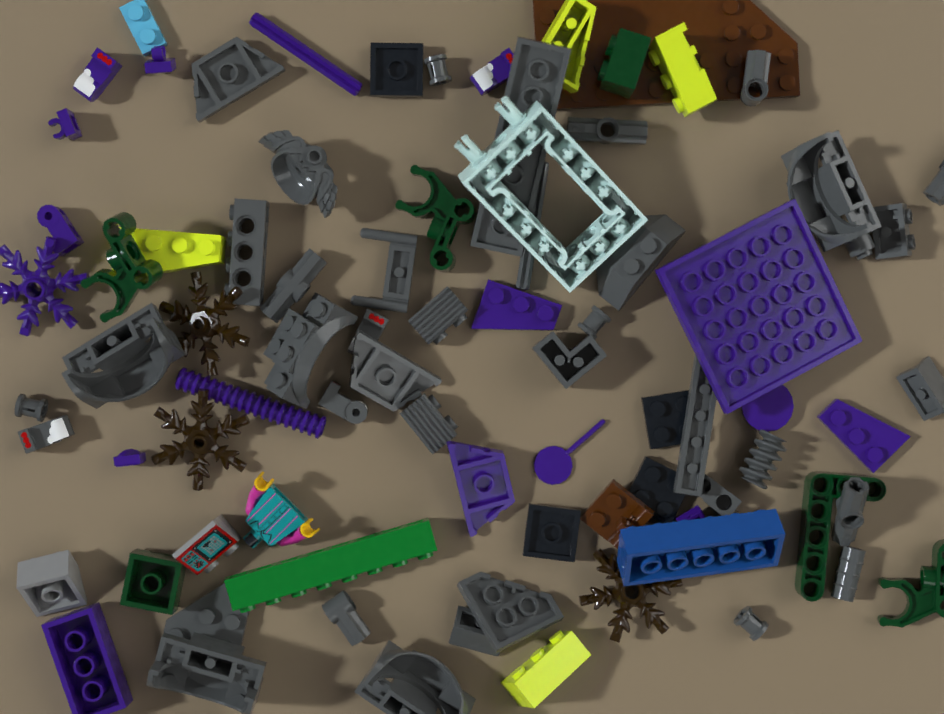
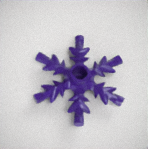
M47 236L43 250L39 246L36 247L39 260L34 259L38 266L36 271H29L27 269L28 261L22 263L19 250H16L15 255H13L5 244L0 247V255L7 260V262L2 263V266L15 270L12 275H21L23 279L20 285L10 281L11 286L0 282L2 304L8 303L13 296L15 302L20 295H25L28 298V303L21 306V308L26 310L17 316V320H23L19 334L30 336L32 323L37 327L39 326L36 313L42 314L38 308L40 302L48 304V313L53 310L57 323L62 318L70 329L78 323L68 313L73 311V307L61 304L64 299L54 298L53 291L58 288L66 293L65 287L73 291H79L76 285L88 277L89 273L74 275V269H70L63 277L61 272L58 273L56 279L48 276L47 270L55 267L50 263L59 257V253H53L57 241L56 238Z

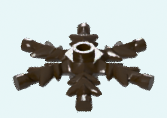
M201 271L192 272L191 279L194 287L189 286L188 289L195 297L191 301L197 305V310L194 313H190L189 307L185 305V308H183L178 300H175L174 306L162 301L159 305V310L172 315L169 319L170 322L181 320L180 325L186 322L189 323L190 332H181L184 337H178L185 352L184 357H187L190 346L193 349L195 348V339H201L203 345L199 352L204 351L201 365L207 362L208 376L218 375L215 361H221L218 354L213 350L218 348L212 343L214 335H219L222 343L226 340L231 348L235 347V342L244 347H247L249 344V337L237 333L240 330V326L228 328L229 323L221 326L219 315L228 316L225 311L236 309L237 306L233 302L243 292L237 286L228 295H226L225 290H222L219 302L214 299V308L208 309L205 305L210 297H205L208 283L202 285Z
M201 388L198 389V403L191 401V405L197 413L191 414L197 420L194 426H187L185 417L180 420L175 409H172L170 415L164 409L158 407L154 416L166 422L161 425V428L175 429L173 434L182 433L184 441L179 443L172 440L174 446L160 445V448L164 451L151 456L154 465H158L169 459V465H172L179 455L183 459L185 451H191L195 458L189 461L188 464L194 465L187 472V476L194 475L192 489L197 491L203 489V476L210 478V474L204 466H210L204 459L207 453H213L216 462L221 459L226 470L229 469V464L240 472L244 470L247 463L235 457L240 452L226 450L229 445L219 447L217 438L221 436L229 439L227 434L240 435L241 432L237 428L250 423L246 414L232 420V414H229L223 424L218 420L216 428L208 427L206 421L212 418L213 415L207 414L215 404L214 402L207 404L209 389ZM200 438L204 443H200L196 439Z
M598 549L593 554L595 559L602 565L597 567V571L609 574L605 579H614L616 586L610 590L603 585L604 591L590 587L593 594L579 596L580 605L586 606L595 603L594 610H597L605 602L608 607L612 600L619 601L620 609L612 612L617 614V616L608 623V626H614L610 640L620 643L623 629L628 633L630 632L628 619L633 620L629 612L632 607L640 609V618L645 615V623L648 629H650L653 623L661 634L665 633L669 627L660 618V616L665 615V612L652 608L656 603H647L645 597L650 592L658 597V592L670 596L669 588L682 587V579L632 585L634 594L627 596L625 589L628 586H623L615 555L612 554L610 559H608L605 553Z

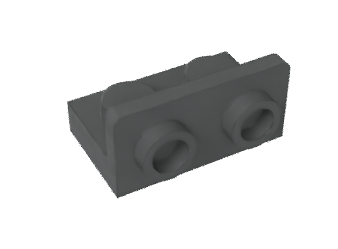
M905 203L873 207L882 226L873 231L875 258L886 259L912 256V250H915L916 243L914 234H910L909 224L913 223L911 208H907Z

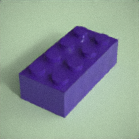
M99 602L51 618L41 625L72 714H110L127 708L133 701V697Z

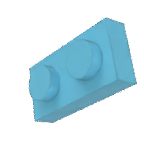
M133 0L119 7L144 56L151 54V48H154V46L168 45L146 0Z

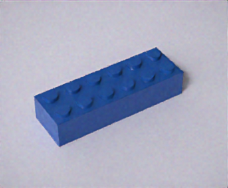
M762 509L755 512L733 513L716 517L708 516L693 520L684 519L678 522L655 523L639 527L631 526L620 529L617 564L623 586L778 566L785 531L776 509Z

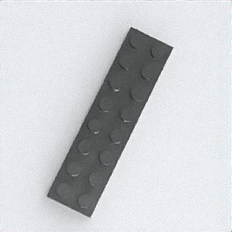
M518 36L504 96H507L521 113L537 100L555 119L571 48ZM501 114L499 115L494 140L510 125ZM540 143L531 150V155H526L511 169L512 173L509 176L506 174L500 179L531 213L547 153ZM480 202L470 246L521 257L524 246Z

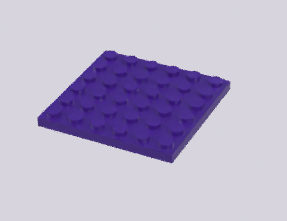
M796 199L783 203L655 270L724 414H729L862 342L861 336Z

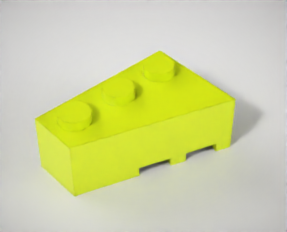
M565 0L541 41L571 48L562 86L563 89L570 93L579 90V80L596 12V6L586 0Z
M685 22L656 36L649 46L648 56L654 66L658 65L662 73L660 79L665 89L671 90L674 96L672 102L676 111L679 114L683 113L684 117H687L714 103L717 97L705 69H701L694 56L697 54L695 46H689L683 34L684 31L688 30Z
M559 630L550 637V642L546 646L536 650L525 663L500 682L520 707L535 708L591 656L590 652L572 631L562 632Z

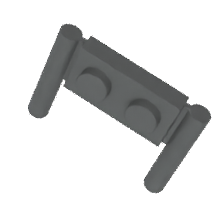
M362 228L360 231L362 238L390 242L383 298L378 299L354 295L351 297V304L353 306L407 313L418 235Z

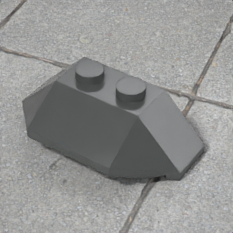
M666 214L644 215L648 221L596 268L599 296L618 311L623 308L686 232L684 228Z

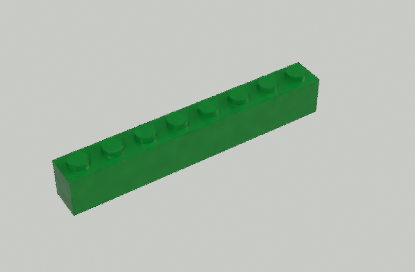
M425 518L226 577L224 582L232 610L240 609V613H245L256 609L255 605L265 602L266 605H272L280 602L281 597L291 594L292 598L299 597L307 593L306 589L316 587L317 590L326 589L332 586L333 581L342 579L343 583L353 581L358 578L357 574L367 572L368 575L382 572V567L392 564L393 568L408 564L407 559L418 557V560L430 558L433 556V552L438 550L429 519Z

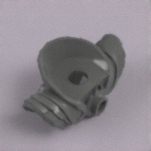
M289 130L275 131L264 135L258 142L276 154L271 161V170L283 192L295 203L301 205H308L316 198L317 205L324 219L329 217L335 207L338 187L333 183L334 174L331 167L326 163L327 155L325 150L317 145L306 144L301 137L292 136Z

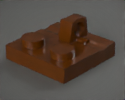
M613 479L583 512L580 520L618 549L620 529L631 526H644L653 516L654 511Z

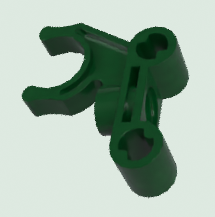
M413 165L410 169L412 175L423 177L429 182L431 188L430 197L420 206H409L402 200H398L395 207L399 211L407 212L415 218L426 217L431 213L435 214L427 233L428 238L436 241L429 259L431 265L438 271L449 272L456 263L455 255L449 250L460 224L466 225L474 221L476 218V208L466 198L456 200L434 172ZM465 205L470 207L468 215L463 214L462 217H458L457 211L459 208L463 209ZM442 253H446V257L449 259L448 263L444 266H440V262L437 260V257Z
M127 212L118 213L107 219L103 224V233L111 246L106 252V258L109 265L115 271L101 269L80 282L84 289L89 288L95 282H104L114 290L116 305L114 309L106 310L100 315V319L104 323L127 312L140 289L149 288L163 276L162 266L155 260H145L131 235L135 232L136 221Z
M944 539L937 541L933 546L932 566H921L919 589L916 590L913 585L903 578L888 579L881 577L878 583L883 589L899 588L905 593L907 598L906 608L898 616H878L877 621L881 626L903 628L935 612L944 618V609L940 607L941 602L944 600V558H942Z

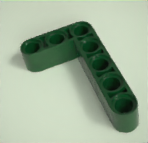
M812 471L806 476L803 490L795 590L807 601H817L824 593L833 498H839L842 494L840 484L844 480H849L850 477H860L861 480L868 482V484L874 482L876 490L873 494L867 495L866 501L875 502L883 499L886 494V486L880 479L867 475ZM822 477L824 486L816 491L814 481ZM820 503L822 506L821 513L813 516L811 513L812 507ZM818 529L819 538L815 542H810V532ZM811 556H816V565L808 568L806 565L807 559ZM808 582H814V590L811 593L805 594V585Z

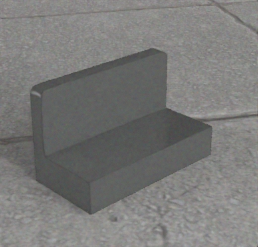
M929 356L923 358L917 366L901 372L896 377L923 421L944 413V378Z
M458 606L449 644L499 656L500 651L494 652L470 608Z

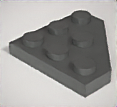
M484 572L476 573L459 581L457 584L460 593L495 653L564 618L551 594L542 591L538 593L526 589L524 585L509 580H498Z
M225 583L169 617L166 620L163 633L190 640L194 632L242 646L250 611L240 613V609L232 610Z

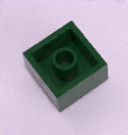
M623 28L619 29L617 35L612 34L605 52L609 59L608 61H603L597 80L601 81L599 89L630 98L636 88L651 37Z
M135 549L129 555L120 605L173 615L179 608L186 567L172 555Z

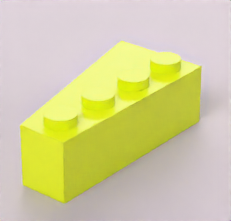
M137 228L131 234L145 260L157 261L162 266L163 273L224 264L226 237L222 235Z

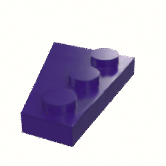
M488 280L471 329L554 330L562 305Z
M834 399L817 416L872 473L911 437L838 399Z

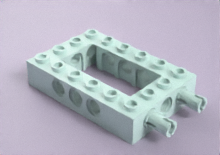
M504 96L500 100L507 109L499 102L496 103L494 109L509 122V127L483 151L477 147L467 134L462 136L461 139L468 147H465L459 140L455 143L454 147L470 161V164L458 177L462 184L571 293L644 225L648 219L537 100L521 113L509 98ZM538 143L542 145L548 154L558 162L566 173L575 180L604 212L566 248L500 181L506 174L509 176L512 173L511 169L526 155H531V150Z

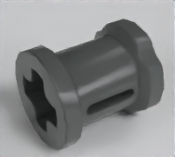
M438 54L424 59V64L428 66L431 78L429 81L430 86H438L452 81V77L448 75L445 63L447 59L446 54Z
M593 305L591 308L592 312L583 323L579 322L577 326L595 340L597 338L596 334L606 322L610 323L611 318Z
M20 394L15 404V416H29L43 422L48 411V399L42 398L37 400L27 398L26 394Z
M750 606L743 608L733 621L735 625H740L750 634L749 638L753 641L760 638L769 626L766 621H761L752 612Z

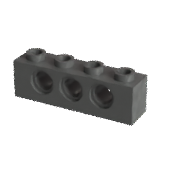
M235 198L234 205H230L229 219L233 220V231L228 232V246L231 247V257L226 259V272L230 273L229 283H225L224 290L226 295H228L237 286L243 292L233 302L234 305L260 307L263 305L270 203L266 200ZM246 220L254 222V230L249 234H245L242 231V224ZM244 246H250L253 250V254L248 260H243L240 256V251ZM248 272L251 276V281L247 286L243 287L240 285L238 278L241 273Z

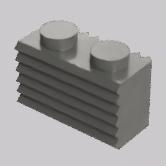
M447 286L411 317L408 322L428 345L431 342L437 345L448 335L445 332L446 329L452 324L458 327L468 318L465 315L468 309Z
M424 393L404 409L400 415L433 455L447 444V441L457 436L455 429L458 426L449 415L444 417L438 409L442 406L433 395L428 397Z

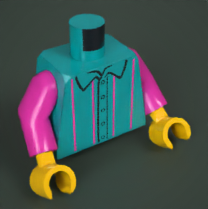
M262 471L255 479L254 486L248 495L245 508L248 517L245 521L252 529L243 537V540L253 549L262 540L269 546L277 544L282 547L299 543L319 532L320 528L315 530L310 526V522L314 519H308L272 484L274 482L273 478L269 482L263 479L265 472Z

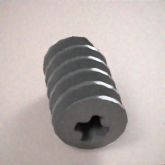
M759 430L758 433L763 437V440L754 439L753 442L759 448L749 449L754 458H745L744 461L749 467H740L739 470L744 474V477L741 478L762 489H767L768 486L763 482V479L772 480L773 477L767 471H777L778 468L772 462L782 461L777 452L787 451L782 442L787 441L765 430Z

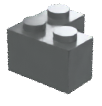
M551 331L532 347L533 351L565 389L570 387L607 356L591 335H587L572 349L568 350L557 335Z

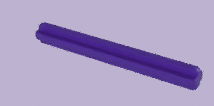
M255 13L251 17L249 23L252 27L354 96L361 91V82L259 13Z

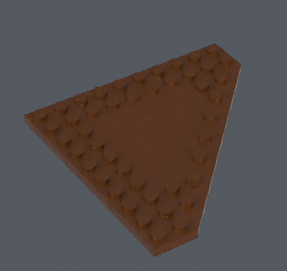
M532 0L535 40L542 41L565 0ZM586 0L596 6V12L579 80V90L570 93L562 88L557 110L673 104L672 99H674V96L670 89L666 90L660 79L662 73L658 65L654 66L648 56L649 47L636 88L630 98L599 89L601 81H598L597 77L603 61H608L609 56L605 55L608 42L612 34H618L620 28L651 37L650 46L656 36L685 22L688 30L684 31L683 34L689 46L694 45L697 50V54L694 56L701 69H705L717 97L715 102L741 100L740 91L743 87L746 57L749 50H764L771 53L767 82L769 91L764 99L799 97L798 43L750 0ZM748 87V92L752 97L760 96V92L756 87Z

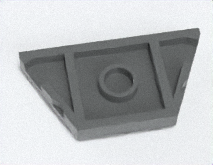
M236 36L192 63L197 121L201 123L286 70L281 64L273 61Z
M356 330L349 385L354 390L394 412L403 407L407 401L421 396V392L434 384L438 386L442 382L439 376L361 330Z

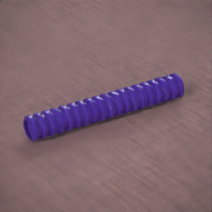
M185 367L179 371L176 378V389L180 390L182 388L185 393L190 391L191 395L195 396L198 394V389H209L208 401L213 399L214 403L222 402V406L230 405L231 409L236 407L240 412L245 410L246 414L253 413L254 417L259 415L263 420L268 418L269 422L276 421L277 425L282 423L285 428L291 426L292 430L299 429L300 433L305 431L308 436L313 434L317 439L321 437L327 421L326 417L322 416L320 418L317 413L312 415L311 411L303 412L302 408L297 410L294 405L289 407L285 402L283 404H280L279 400L274 402L271 397L266 399L262 394L260 396H257L256 392L251 394L248 389L243 391L239 386L234 388L233 384L226 385L225 381L220 383L216 378L211 380L208 375L203 377L202 373L195 374L193 370L188 372Z

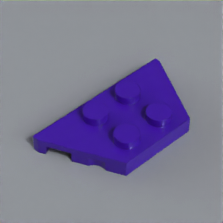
M447 441L470 537H473L478 533L477 530L488 521L492 522L502 510H506L515 502L505 456L502 450Z

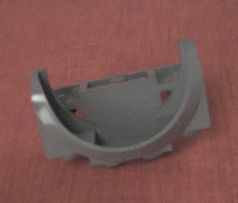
M839 130L820 135L781 156L788 171L786 185L788 187L789 200L796 199L810 231L817 236L823 252L882 227ZM819 157L823 164L820 168H818ZM845 215L848 222L843 220L840 216Z
M316 292L303 315L289 308L263 353L275 363L264 382L267 385L266 388L280 398L307 409L310 404V400L307 397V384L318 356L338 331L348 325L355 324L359 317Z
M150 303L63 356L62 359L67 370L62 372V375L69 388L81 401L97 409L107 402L125 401L146 393L160 381L171 363L183 357L185 352L176 334L166 327L157 307ZM99 368H100L101 370H103V371H100V372L92 373V372H94L95 370H97V369H99Z
M194 632L190 640L163 633L155 662L149 670L147 686L199 697L233 708L242 714H252L259 697L267 662L244 656V646Z
M390 640L378 654L370 670L355 690L356 694L386 714H436L437 709H439L441 714H470L476 700L462 690L453 673L439 660L427 654L417 652L414 649L413 651L404 650ZM385 678H393V679H392L391 682H389V681L386 680Z

